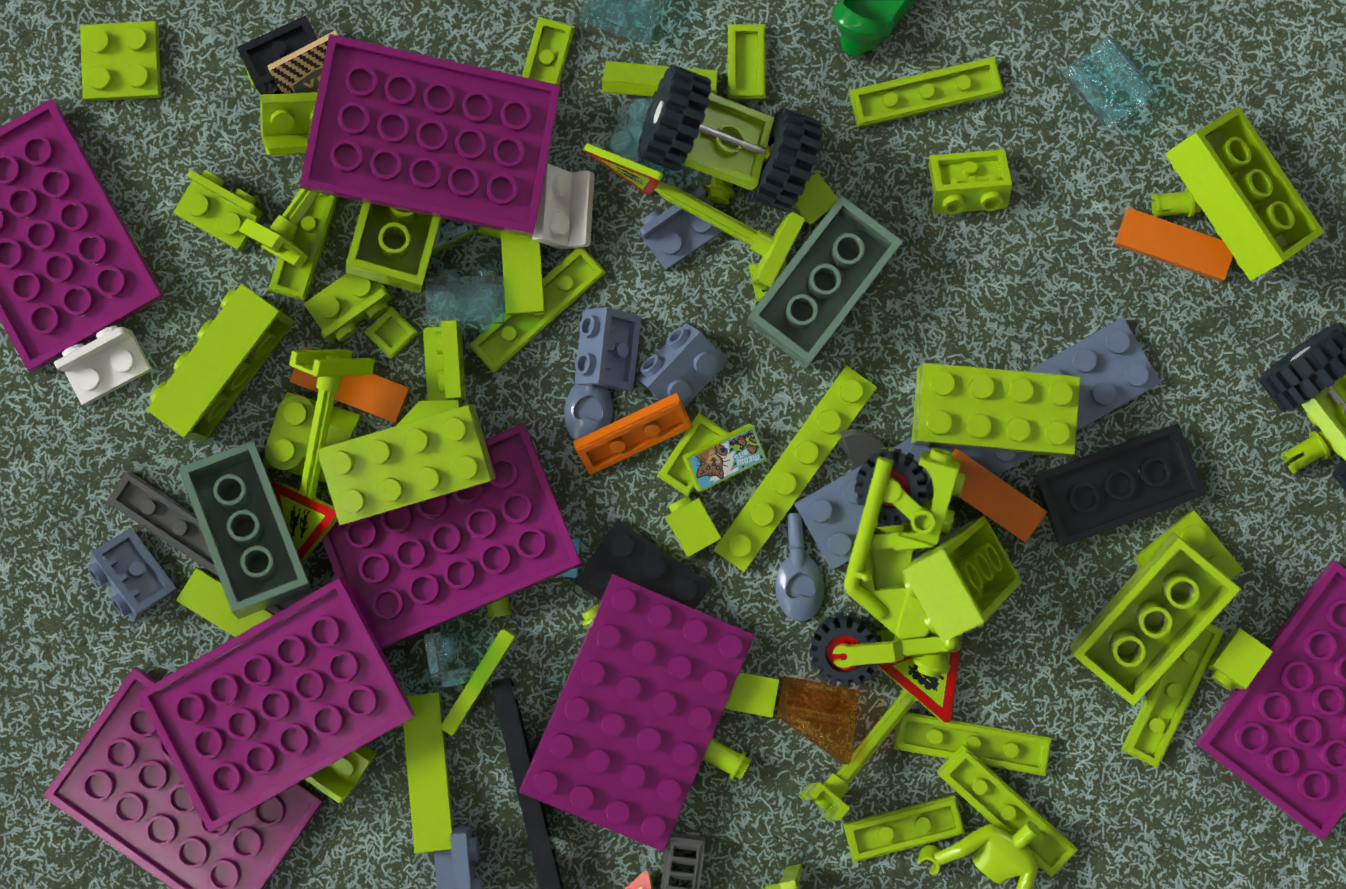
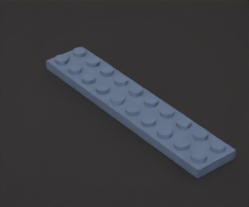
M1123 317L1027 371L1080 377L1076 431L1161 383ZM912 437L891 448L893 450L895 448L902 449L901 453L904 454L910 452L914 455V459L917 462L920 460L922 450L930 452L931 448H939L952 453L955 449L954 447L911 444ZM957 448L996 476L1034 456V454ZM861 466L794 503L796 510L800 513L805 526L831 570L848 562L851 557L864 506H859L856 500L858 495L855 493L854 487ZM923 467L924 473L927 472L928 476L926 497L933 499L934 488L932 478L927 469ZM952 495V496H951L950 503L953 502V501H955L956 499H958V498H960V497H957V496H953V495ZM882 519L881 523L878 522L877 527L901 525L902 522L901 520H896L895 524H888V520Z

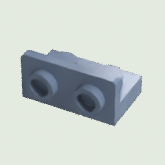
M702 186L695 191L691 187L684 190L713 206L706 197V191ZM676 205L671 206L664 212L660 208L653 211L642 220L644 226L639 229L640 236L665 272L724 232Z
M608 307L583 310L579 327L578 355L575 362V384L597 385L620 391H633L642 316Z
M132 528L127 529L91 552L89 559L91 566L88 567V571L99 586L105 584L113 594V597L110 598L111 602L122 617L128 615L135 622L141 618L142 613L176 591L175 585Z

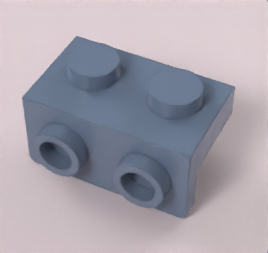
M686 323L682 327L675 329L668 336L666 344L656 355L650 356L643 362L640 372L635 378L648 388L659 401L677 393L685 408L726 365L728 360L699 330Z
M471 826L453 827V831L450 834L451 849L434 851L437 889H483L481 876L476 877L475 861H479L478 838L472 837Z

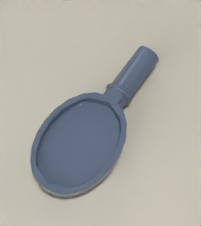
M575 384L570 390L564 409L566 428L573 439L577 440L611 424L613 403L608 388L597 385Z
M800 513L787 514L790 556L781 563L778 569L775 591L778 603L788 617L797 621H806L813 618L822 605L824 581L818 565L814 560L805 555L806 545H804L802 517Z

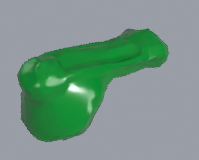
M840 0L833 7L831 15L841 32L840 46L842 51L849 56L860 57L868 51L876 49L883 41L890 37L896 25L911 8L915 0Z

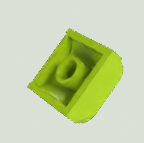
M290 392L286 393L278 407L266 444L264 465L302 476L316 400ZM333 406L325 447L351 440L362 415ZM321 466V470H320V475H319V480H318V481L327 484L326 479H325V476H324V472H323V469H322V466Z

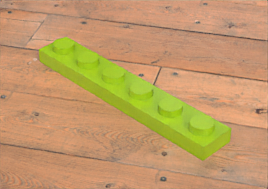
M847 365L714 547L713 551L742 572H745L841 439L840 432L848 429L877 389L874 384Z

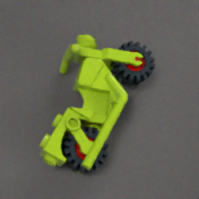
M883 447L880 453H874L869 456L868 460L861 466L854 487L855 493L858 495L856 500L859 506H864V510L845 575L844 589L854 601L888 629L878 630L874 624L869 626L867 624L869 619L862 616L861 620L855 618L856 613L850 612L848 616H844L843 612L836 613L834 618H831V616L827 617L823 624L818 626L811 642L810 657H813L811 664L814 670L816 668L820 670L819 676L823 680L826 676L831 679L829 684L836 686L837 681L843 682L842 688H849L852 682L855 683V686L861 685L864 678L869 680L872 677L879 663L897 662L907 656H913L912 662L918 666L917 670L926 676L939 677L941 673H948L951 667L945 652H957L960 650L963 633L942 643L938 635L930 631L924 620V610L921 604L906 589L902 570L912 562L914 549L933 547V545H937L941 532L945 534L950 532L955 511L948 510L952 495L960 497L966 474L959 472L961 461L954 459L953 453L939 448H931L930 452L922 450L920 460L917 462L914 459V455L910 452L904 454L901 453L902 449L895 448L893 450ZM923 467L927 469L932 478L934 488L933 499L926 497L928 476L927 472L924 473ZM882 519L888 520V524H895L896 520H901L902 522L901 525L877 527L878 522L881 523Z

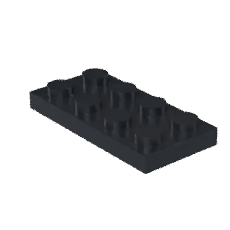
M1179 423L1032 475L1043 506L1048 511L1047 516L1059 547L1067 546L1206 495Z

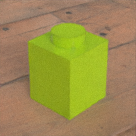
M686 496L668 506L671 514L665 516L687 557L721 539L699 498L691 501L689 496Z
M1241 628L1233 629L1213 655L1207 668L1214 672L1211 678L1223 688L1229 691L1233 687L1246 689L1273 651Z

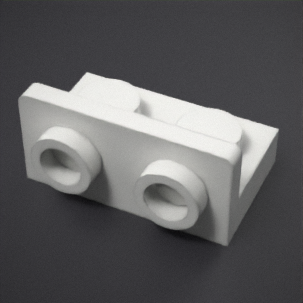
M546 163L535 230L532 236L533 241L561 250L590 245L594 192L593 172L586 170L572 173Z
M117 325L107 327L96 334V340L86 345L80 343L67 348L62 352L63 357L54 362L57 370L65 372L81 405L87 406L152 371L132 330L122 326L118 327Z

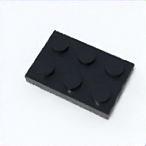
M619 520L613 525L574 582L601 601L612 574L693 609H696L712 586L705 579Z

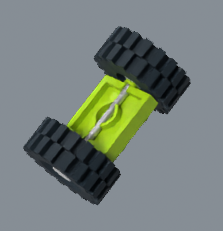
M674 64L670 65L664 74V78H661L658 90L653 95L652 104L648 108L647 118L642 126L643 132L638 142L640 143L637 153H639L638 158L673 171L679 170L681 165L687 166L745 188L748 199L783 212L791 210L792 205L795 206L798 202V195L803 194L805 183L809 181L812 175V166L816 164L818 158L816 153L820 150L821 146L819 140L822 137V124L815 119L787 108H780L779 112H776L772 117L711 93L710 78Z
M1339 322L1326 327L1320 333L1311 336L1307 341L1299 344L1293 351L1286 354L1281 360L1273 364L1270 369L1266 370L1259 377L1258 382L1281 411L1292 410L1298 404L1303 406L1309 420L1322 430L1329 439L1335 453L1344 458L1345 461L1338 464L1332 474L1346 492V328Z

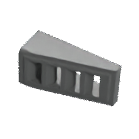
M671 833L665 848L660 889H700L706 845L705 836ZM674 848L696 851L695 857L673 855ZM672 863L694 866V871L671 870ZM670 878L691 880L692 887L670 885L669 881Z

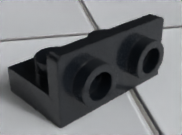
M305 15L236 48L258 92L261 95L282 94L267 65L318 39Z

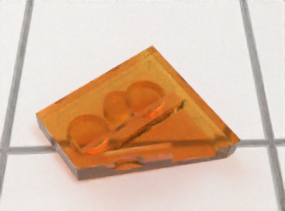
M784 676L781 683L777 718L841 763L849 765L852 759L859 690Z

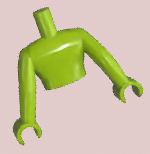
M1029 821L1014 835H1011L994 824H987L943 850L934 845L922 847L917 864H921L924 860L932 861L933 864L929 873L936 875L941 865L963 858L975 851L972 855L973 863L993 882L1003 884L1010 878L1020 876L1016 889H1033L1038 871V860L1026 848V845L1039 835L1040 830L1033 822Z

